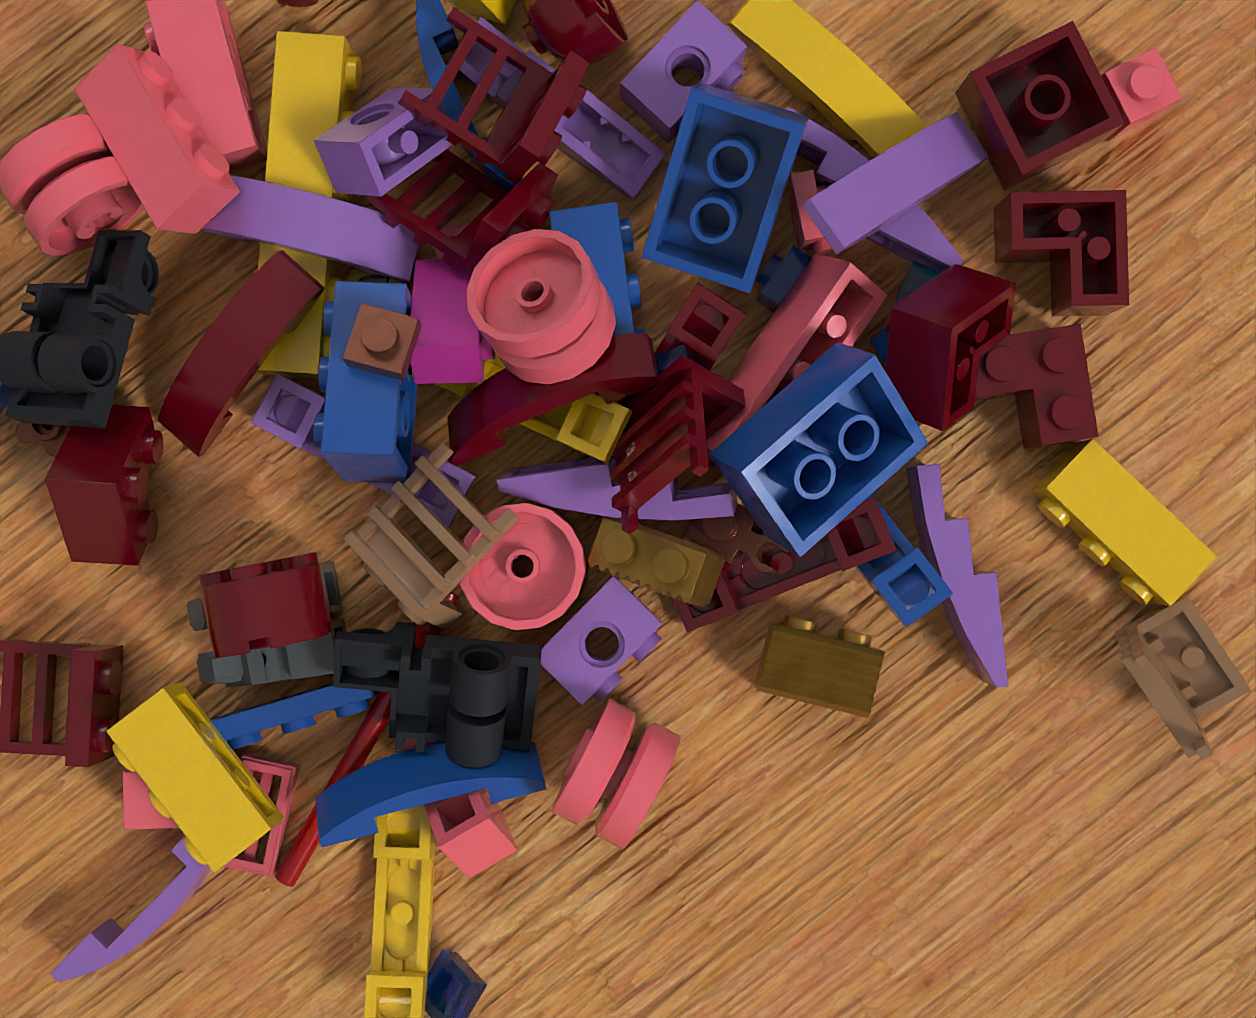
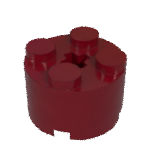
M316 552L199 575L200 592L214 658L251 653L250 650L267 647L271 649L332 633L331 618Z

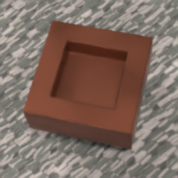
M361 303L343 355L344 362L349 367L404 381L422 328L419 318Z

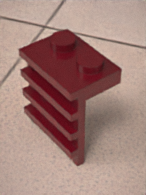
M453 7L445 21L465 34L426 102L405 90L398 104L417 115L416 121L425 127L429 123L448 135L446 140L454 146L460 143L476 153V160L484 165L490 162L506 172L505 178L515 184L536 161L545 165L552 157L562 139V135L556 132L555 128L562 115L570 119L582 102L587 89L580 85V82L590 63L570 50L558 66L550 72ZM477 41L494 54L455 122L438 111L437 108L473 44ZM507 61L523 73L485 141L467 128L503 63Z
M446 149L434 158L438 163L397 200H394L386 193L381 197L370 196L368 202L387 214L386 224L392 228H395L399 223L415 233L413 239L415 244L423 248L429 243L444 253L441 261L447 266L451 267L457 262L473 273L476 265L492 247L511 235L538 229L550 214L549 211H552L555 200L550 198L549 195L558 174L547 166L538 163L509 192ZM453 173L465 180L425 220L412 212ZM480 192L493 200L454 239L440 231Z
M682 354L659 375V384L642 390L625 406L632 411V414L612 456L619 459V464L611 471V481L620 485V491L611 498L612 508L621 511L622 530L629 534L638 529V509L690 465L691 472L700 477L709 470L706 439L745 407L744 389Z
M19 639L0 640V652H4L0 705V753L65 756V766L90 767L114 757L113 744L115 742L106 731L119 722L123 645L73 644L55 641L36 642ZM24 653L37 654L32 741H19ZM57 655L70 656L65 743L52 742Z

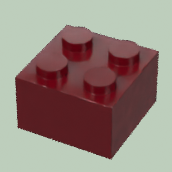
M1073 21L971 71L955 92L978 140L989 156L988 159L1004 191L1103 142L1125 123Z

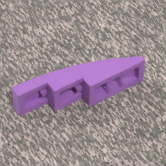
M480 17L477 21L478 24L550 72L554 70L530 49L524 52L483 17ZM475 41L457 74L476 87L494 53ZM505 61L486 96L501 108H504L523 72ZM588 90L572 117L568 119L562 115L555 128V131L562 135L557 149L630 199L637 195L666 154Z
M787 106L786 110L798 113L797 111ZM808 120L797 155L820 166L815 175L816 186L824 185L827 188L870 161L839 136L812 120ZM918 205L907 210L891 224L865 238L936 276L954 264L961 265L963 259L938 227Z
M955 112L855 169L811 197L802 207L834 252L838 254L891 224L907 210L934 196L950 182L975 169L989 156L960 115Z
M611 456L608 464L589 457L512 468L497 479L499 491L555 508L621 518V511L612 508L611 498L620 491V485L611 481V471L619 464L618 458ZM676 477L638 509V519L687 520L734 516L738 505L737 494L729 483L679 489L678 478Z
M930 464L906 468L915 526L924 556L953 592V595L942 602L951 627L982 681L995 687H1007L1008 678L997 573L986 571L973 572L968 518L945 520L940 465Z

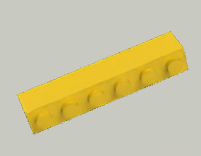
M277 31L265 182L341 201H351L353 194L335 192L314 143L316 138L355 113L351 111L352 91H359L361 88L362 62L359 56H355L345 36ZM260 242L258 270L277 251L283 250L324 286L325 290L295 331L286 333L281 337L257 372L268 376H276L278 373L284 377L318 379L321 357H329L331 337L326 336L324 332V307L327 301L334 302L336 281H344L343 278H338L339 262Z

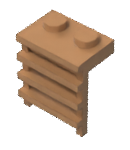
M442 442L428 458L422 455L414 463L418 468L404 483L398 480L393 485L391 490L394 494L380 508L374 506L367 513L370 519L357 533L350 531L343 539L365 562L363 565L365 571L381 586L389 588L400 600L397 603L399 608L419 626L429 622L448 630L462 613L446 596L520 518L508 508L492 524L439 470L454 453L448 445ZM428 479L483 533L470 549L415 494ZM405 504L459 560L446 574L430 560L392 519Z
M1184 592L1171 606L1161 605L1115 631V634L1119 638L1117 642L1120 645L1119 651L1122 654V662L1187 757L1190 758L1198 754L1201 760H1204L1213 755L1200 718L1250 692L1251 689Z

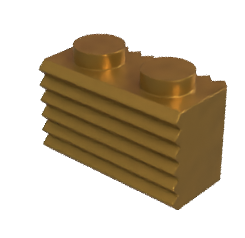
M604 516L588 558L591 568L649 588L652 591L660 592L663 595L671 596L674 599L682 600L685 603L701 607L710 604L725 562V555L640 524H638V529L635 532L629 534L622 530L621 518Z
M785 615L783 625L769 622L754 684L758 691L869 718L884 659V651L870 646L873 636L839 628L838 637L834 638L816 633L817 622Z

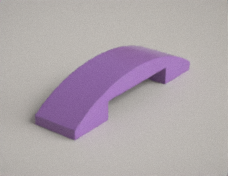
M232 175L230 176L240 190V193L201 229V231L249 242L250 239L353 265L357 270L409 283L412 281L415 262L420 246L413 242L415 233L400 223L395 228H392L385 223L387 216L385 213L287 186Z
M277 373L251 423L300 449L326 460L321 453V449L315 447L313 438L315 416L317 413H324L325 397ZM414 443L411 475L418 468L414 463L422 455L428 458L432 454ZM447 460L439 468L467 496L477 476ZM428 479L415 494L445 525L451 527L459 509ZM368 482L391 495L394 494L391 488L395 483Z
M184 837L171 851L187 867L125 930L110 918L90 932L50 973L58 982L96 971L127 954L170 920L195 894L206 879L211 868L208 864H200L190 855L184 844Z

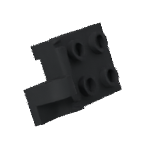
M141 230L98 231L84 283L27 285L26 292L35 296L34 302H23L21 311L33 316L30 330L11 331L0 337V381L6 386L13 388L5 416L22 423L106 428L135 319L128 315H139V313L150 315L155 299L151 294L155 291L158 284L159 269L154 256L147 250L150 235Z
M396 622L394 628L388 632L374 628H362L352 632L337 631L334 647L333 687L391 692L389 738L396 739L395 750H404L406 738L416 739L415 751L424 752L426 741L445 743V752L453 762L472 768L493 764L501 756L502 748L530 751L542 645L426 634L424 647H415L416 623Z

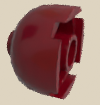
M524 0L523 7L529 20L523 26L524 33L531 45L541 55L549 50L558 60L562 61L571 50L592 64L610 56L628 40L624 24L611 0Z

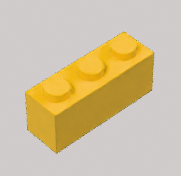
M1094 439L1075 442L1031 489L1042 500L1038 504L1039 510L1057 526L1064 528L1068 525L1082 538L1078 544L1080 549L1097 564L1104 567L1108 563L1123 577L1119 582L1121 588L1142 605H1146L1149 602L1150 604L1171 606L1218 557Z
M181 682L162 688L106 731L115 742L113 744V752L120 763L132 772L137 771L150 788L148 796L155 809L164 817L173 818L186 835L184 837V844L190 855L200 864H208L214 873L285 818Z

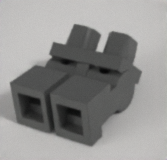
M334 562L319 563L329 613L341 611L343 609ZM202 597L189 601L187 603V611L193 630L208 629ZM343 618L330 621L332 633L326 636L272 649L267 647L250 650L251 653L223 658H214L213 651L200 653L197 659L200 681L210 684L225 683L227 688L333 674L335 637L337 631L347 632L345 620Z

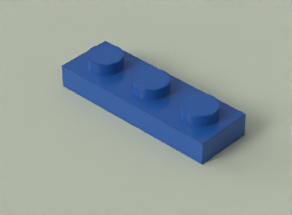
M329 683L221 715L210 721L232 749H237L261 741L260 730L281 725L283 734H287L315 725L314 714L334 709L337 718L364 711L370 708L367 699L375 696L380 691L333 687V683Z

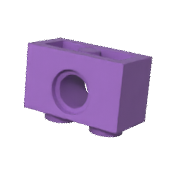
M697 0L620 82L621 100L669 144L678 134L691 88L694 87L679 85L673 79V73L681 68H691L699 73L702 78L701 83L731 91L746 72L742 65L747 45Z
M391 88L314 140L336 193L381 197L453 145L446 140L448 135L429 123L426 127L416 121L417 115L398 104L405 90L426 102L433 89ZM441 101L437 110L448 117Z
M612 576L542 647L540 664L581 705L591 696L600 702L621 681L622 677L616 670L631 655L639 662L661 640V637L655 631L662 622L616 576ZM606 627L617 635L619 646L612 655L598 657L589 651L586 638L589 632L595 628Z

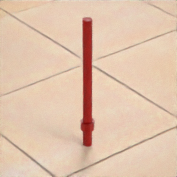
M452 591L446 596L455 606L459 596ZM426 622L423 626L416 624L415 647H424L426 634L440 636L441 628L429 622ZM379 692L323 791L343 777L363 767L390 719L391 692ZM316 804L275 874V878L286 886H295L320 842Z

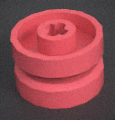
M89 114L62 118L35 130L15 144L0 160L1 194L13 210L25 215L24 223L26 230L40 250L48 255H70L88 249L95 245L98 231L121 230L144 210L143 204Z
M533 229L511 235L486 253L474 268L466 289L468 312L476 326L492 346L505 368L525 382L552 384L572 379L592 367L610 345L616 326L614 303L580 243L560 231Z
M529 503L503 505L485 515L492 524L508 508L520 519L460 581V586L471 607L492 624L513 630L541 628L561 617L580 595L587 573L585 546L574 526L557 512ZM474 525L464 537L463 544L470 549L483 533ZM522 555L530 557L534 564L532 573L527 577H520V571H513L512 569L513 560L521 558Z
M609 698L591 730L586 729L563 773V776L566 778L553 803L551 812L577 825L589 817L600 797L604 798L605 801L595 824L596 836L620 849H624L644 820L667 775L680 743V735L657 723H653L643 729L632 749L629 750L626 746L635 728V711Z

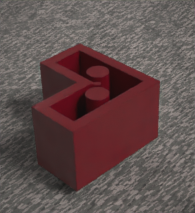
M1126 190L1011 192L994 207L995 263L1050 262L1052 317L1105 316L1129 305Z
M954 264L890 307L886 320V332L889 334L887 362L884 370L915 421L944 431L974 407L979 357L1006 338L1011 331L1016 290L1015 282Z
M1081 324L1009 334L979 357L975 401L1015 395L1023 450L1099 437Z
M112 405L105 429L70 427L45 477V481L71 562L139 566L147 544H152L155 541L158 532V516L155 510H150L146 494L153 464L160 463L163 455V436L161 431L154 428L150 407Z

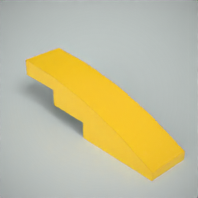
M746 0L728 21L727 25L801 103L811 102L846 140H856L873 159L928 127L856 54L793 0Z

